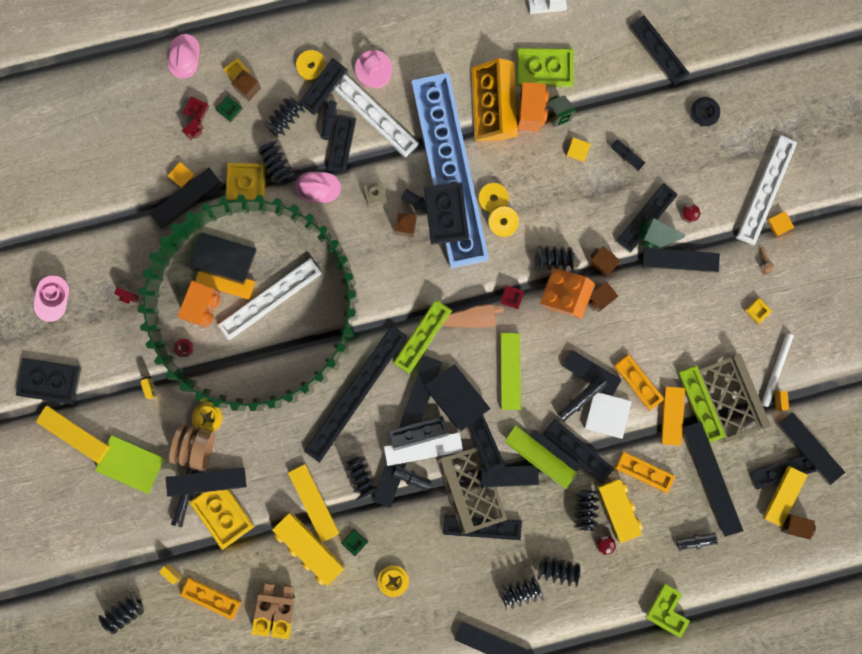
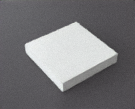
M597 393L592 397L584 429L622 439L632 401Z

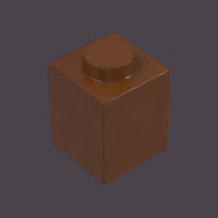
M244 69L231 83L234 90L249 102L261 89L259 82Z
M398 212L394 230L395 235L414 238L417 215Z
M604 246L600 250L596 248L589 256L592 258L589 264L604 277H607L621 261Z
M606 281L592 292L588 306L593 311L600 312L619 296Z
M788 514L783 524L782 532L811 540L815 534L816 525L814 520Z

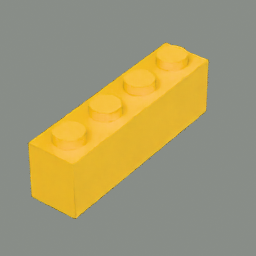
M292 512L272 530L275 533L274 537L280 543L284 542L288 546L287 550L294 557L298 556L302 560V566L308 571L311 569L316 574L314 577L321 585L325 584L328 586L345 569V566Z

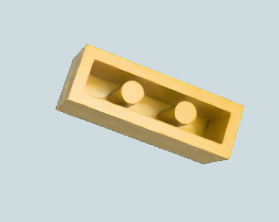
M617 478L596 486L616 540L619 543H623L641 536V529L643 527L640 519L634 515L633 511L636 509L633 501L628 500L626 495L628 488L625 482H621V479Z

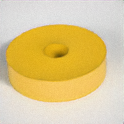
M307 50L301 53L296 61L298 74L301 78L310 82L316 81L327 66L324 56L315 50ZM311 63L315 64L313 68H309L308 65Z
M489 183L479 193V205L489 214L498 206H507L509 202L508 191L501 184ZM496 196L497 200L491 201L490 197Z
M498 206L488 216L489 229L497 236H510L518 228V215L508 206ZM505 218L506 223L501 225L500 220Z

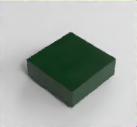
M227 95L215 110L231 123L243 108Z
M354 528L341 544L356 556L369 541Z

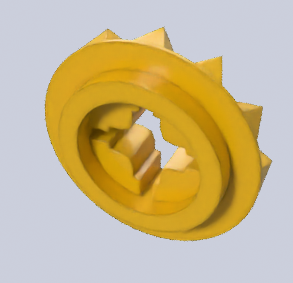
M201 403L194 409L192 423L198 431L200 428L215 432L221 426L223 420L222 410L213 407V403ZM212 411L211 418L214 422L207 421L204 424L205 418L202 414H209Z
M391 565L385 567L378 576L379 589L386 596L398 597L408 588V575L400 566ZM388 574L393 578L400 576L397 580V586L394 584L386 586L390 581Z

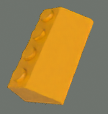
M497 58L471 67L474 140L498 141L517 137L514 62Z

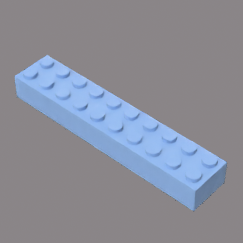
M445 73L411 80L432 185L461 182L463 185L469 241L445 243L450 269L487 262L489 257L450 75Z

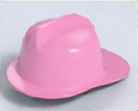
M188 34L179 35L170 45L168 68L174 76L181 79L192 76L197 70L200 46L197 39Z
M307 172L298 178L295 189L297 195L303 201L326 203L338 197L341 186L337 177L332 174Z
M47 276L39 282L34 299V311L41 320L47 322L56 321L64 314L69 294V287L64 279L58 276Z

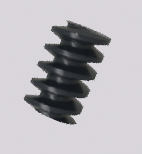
M290 96V99H283L285 105H278L280 111L276 109L273 111L275 116L270 115L268 117L270 122H264L265 127L277 137H279L278 134L286 135L283 130L284 128L291 129L288 123L295 124L293 117L300 118L298 111L305 112L303 107Z
M278 140L262 145L258 153L262 155L261 160L266 162L264 166L266 169H269L268 175L272 176L271 181L282 183L295 176V173H288L292 167H285L289 160H282L285 152H278L282 149V146H275Z
M538 245L535 251V268L537 264L540 265L542 270L545 264H547L548 270H551L552 265H555L556 269H559L560 265H562L564 271H566L567 266H570L571 271H573L575 253H573L572 247H568L567 251H565V248L561 246L558 252L556 246H553L550 251L548 245L545 246L544 250H542L541 245Z
M359 456L342 463L348 464L344 472H351L347 479H354L350 486H357L353 493L360 494L356 500L374 493L377 489V485H371L374 478H368L372 472L365 471L369 465L367 463L362 464L366 459L365 456Z
M580 490L579 493L574 494L575 497L580 498V500L574 502V504L580 506V508L574 510V512L579 514V516L574 517V520L579 521V524L574 525V528L584 531H598V529L593 527L598 526L599 522L593 519L598 518L599 514L593 511L598 510L599 506L593 503L599 501V498L594 497V495L599 494V491Z
M545 556L540 561L537 579L540 580L541 576L544 575L545 581L552 577V581L555 583L557 578H559L560 585H563L564 581L567 580L568 587L571 586L572 582H575V587H577L581 572L580 564L575 563L573 566L572 562L568 561L565 565L563 559L557 564V558L553 557L550 561L549 556Z
M531 577V583L524 579L523 585L516 581L515 588L512 583H509L508 590L504 585L501 586V596L506 611L507 604L514 609L515 602L521 607L522 600H524L528 605L530 598L537 602L538 595L544 600L539 582L534 577Z
M132 591L130 593L132 599L127 596L124 597L125 604L118 601L117 605L119 608H116L114 605L111 606L112 613L108 610L104 611L105 618L99 615L102 627L110 634H116L118 629H123L125 625L131 623V620H135L138 615L144 614L143 604L135 592Z

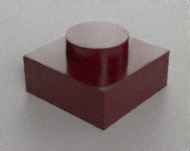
M191 96L183 114L202 122L209 105Z
M195 118L181 131L191 141L202 134L204 127Z
M506 285L500 304L518 310L524 291Z
M116 287L114 292L115 295L120 296L119 301L130 304V301L137 303L139 298L138 295Z

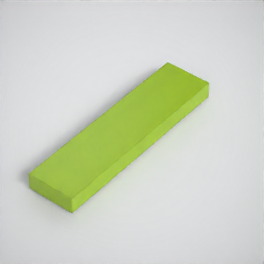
M435 300L393 363L410 374L452 310L440 301Z
M501 333V410H521L520 333Z
M698 365L679 371L698 422L702 421L709 441L713 442L725 438V432Z
M517 426L511 430L504 440L508 446L564 489L569 486L577 472Z

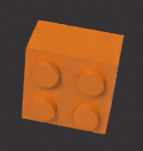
M522 83L519 94L518 130L540 132L541 127L545 126L548 109H544V107L546 108V102H548L549 90H546V84Z
M553 268L540 304L548 310L582 320L595 283L585 276Z
M191 281L177 317L207 328L214 320L213 312L215 307L218 308L221 302V293L213 288Z

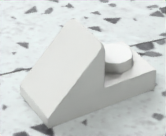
M528 0L530 14L567 10L566 0Z

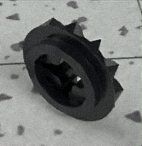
M710 97L698 98L690 108V117L700 127H709L715 124L721 114L719 104ZM710 107V109H709V111H708V113H707L709 116L704 115V116L700 117V115H701V113H702L701 108H702L703 110H705V109H708V108Z

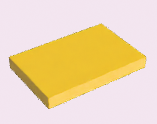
M230 490L201 493L189 502L222 550L255 527Z

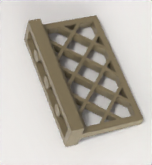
M741 354L699 369L700 373L708 370L716 373L712 384L704 381L705 385H711L708 390L709 395L713 387L723 390L719 401L712 398L711 400L718 403L715 410L726 435L724 438L725 442L771 426ZM730 362L733 368L731 375L727 376L720 373L722 365ZM718 375L729 378L725 389L714 385ZM731 380L739 383L740 389L738 394L727 390ZM726 392L736 396L732 407L722 403ZM739 398L747 401L748 406L745 412L735 408ZM720 405L731 409L727 419L719 416L718 409ZM733 410L744 414L740 424L729 421ZM746 415L754 418L757 426L750 429L743 427ZM731 423L738 426L736 433L728 437L725 431L727 424Z
M476 448L437 460L461 535L507 520L497 487L488 488L494 495L491 502L482 498L485 488H482L479 495L469 491L473 482L481 485V481L475 478L479 469L483 468L481 466L482 462L480 460L478 465L469 460L472 453L477 452ZM459 458L465 461L461 471L454 468L452 459ZM467 463L477 467L473 477L463 472ZM461 475L471 479L467 489L459 484ZM468 494L477 498L473 508L466 505L465 499ZM480 500L489 504L485 514L476 510ZM492 506L499 509L501 518L493 519L488 516ZM474 512L484 517L481 524L475 527L471 520Z

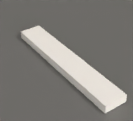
M345 74L334 91L400 154L407 158L419 143Z
M782 135L778 136L736 239L750 245H755L797 145L796 141Z
M308 259L217 324L230 341L322 273L312 259Z

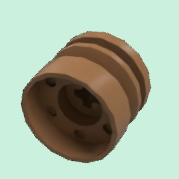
M181 423L171 442L170 463L177 464L179 461V464L184 466L190 458V468L204 471L212 454L215 432L200 428L195 436V426L188 428L187 424Z

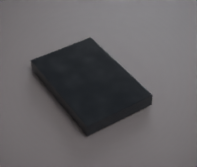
M462 182L424 187L431 245L469 241Z
M202 232L189 263V268L244 285L257 249Z
M23 358L16 396L75 405L81 367Z
M455 364L424 386L425 390L459 432H462L491 409Z

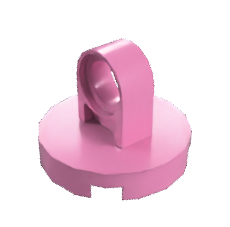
M377 50L367 51L361 54L356 61V77L367 88H381L391 79L392 63L383 52Z

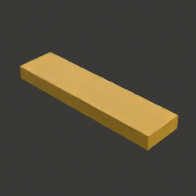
M46 406L36 420V423L96 463L102 461L110 448L109 445L50 406Z
M304 464L288 472L321 542L323 543L340 534L307 465Z

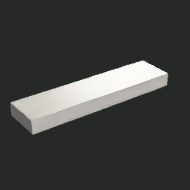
M459 432L393 451L391 445L383 446L387 466L463 452Z

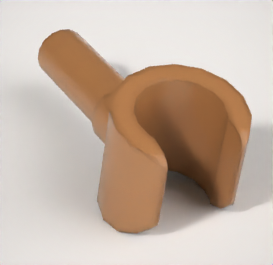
M761 247L760 251L764 264L760 266V269L766 275L774 269V264L769 261L765 248Z

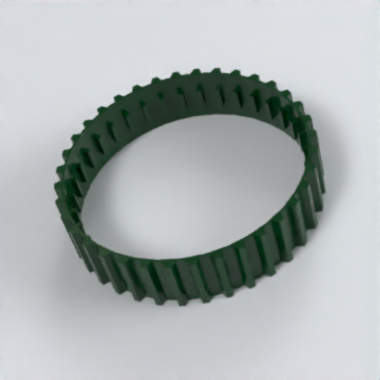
M241 194L238 195L236 201L229 202L225 197L219 199L218 205L211 207L208 203L202 204V211L197 214H193L190 211L187 212L186 221L181 225L173 223L171 225L173 232L168 238L160 237L158 241L161 247L158 252H151L149 258L153 261L150 269H145L142 272V275L147 279L145 286L139 288L138 291L139 294L144 296L143 305L138 307V312L144 314L145 322L140 325V329L148 333L150 340L145 344L147 349L155 350L157 354L154 362L156 365L165 366L168 370L165 376L169 380L181 382L179 388L181 391L195 392V399L198 401L210 402L212 400L213 407L227 408L230 405L231 411H245L247 406L250 411H263L265 405L270 409L281 408L283 401L296 403L298 402V395L302 393L311 395L314 393L313 386L318 382L325 384L328 381L326 374L331 369L338 370L340 365L337 360L340 358V355H347L349 352L345 346L348 338L355 337V332L351 327L352 322L357 321L359 317L354 310V304L359 302V297L352 290V287L357 283L353 274L347 272L351 268L347 257L340 256L343 252L337 240L330 241L332 236L325 225L318 228L319 224L312 214L304 217L297 205L293 204L290 208H287L282 200L275 198L271 203L266 201L262 195H257L255 200H248ZM249 211H260L261 214L274 212L278 217L285 215L290 217L294 223L299 221L306 224L304 226L306 230L310 232L312 229L319 234L317 236L318 240L321 243L325 240L331 246L327 249L331 255L336 253L340 262L336 263L338 269L343 268L345 278L341 280L343 285L347 284L348 295H344L345 301L349 303L348 312H344L347 322L345 328L340 329L343 335L339 345L336 343L334 345V348H336L335 353L331 359L326 358L325 362L327 364L320 372H314L316 376L308 383L305 381L301 382L302 387L294 392L287 390L285 391L287 395L278 399L275 395L269 396L270 401L260 403V398H253V403L247 404L243 403V398H236V402L226 400V395L220 394L218 398L210 394L212 390L208 388L202 390L196 385L197 381L189 380L183 374L185 371L178 368L173 360L175 358L169 355L166 349L167 344L162 339L160 332L162 328L158 323L159 310L157 304L158 297L160 298L159 288L171 258L179 250L182 243L188 240L195 231L202 229L209 222L217 221L218 218L226 215L233 216L234 213L244 212L245 214L249 213Z

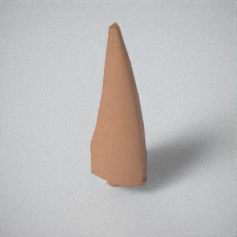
M493 303L462 309L450 313L442 326L458 328L495 327V313L504 312V306H494Z

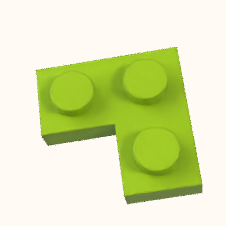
M664 583L645 617L681 638L690 622L685 617L674 612L682 593Z

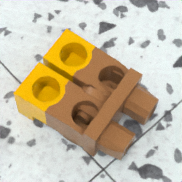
M265 582L261 593L258 594L251 634L267 637L271 635L274 638L289 639L292 632L295 603L293 586L282 585L281 595L274 594L275 584Z

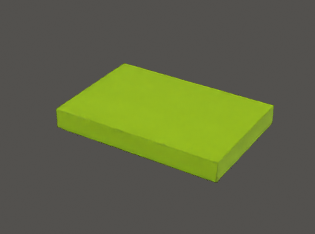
M517 48V87H522L523 82L546 84V87H573L574 49Z
M111 435L107 443L110 448L102 461L98 463L95 471L146 494H150L165 458Z

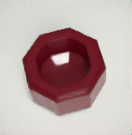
M689 204L683 207L680 214L682 220L692 223L699 219L701 212L698 206Z
M179 339L174 344V352L179 357H189L194 351V345L189 339Z
M608 535L599 537L596 542L598 551L604 555L613 554L616 549L615 540Z

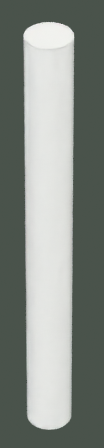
M786 333L761 402L762 406H769L794 337L792 334Z

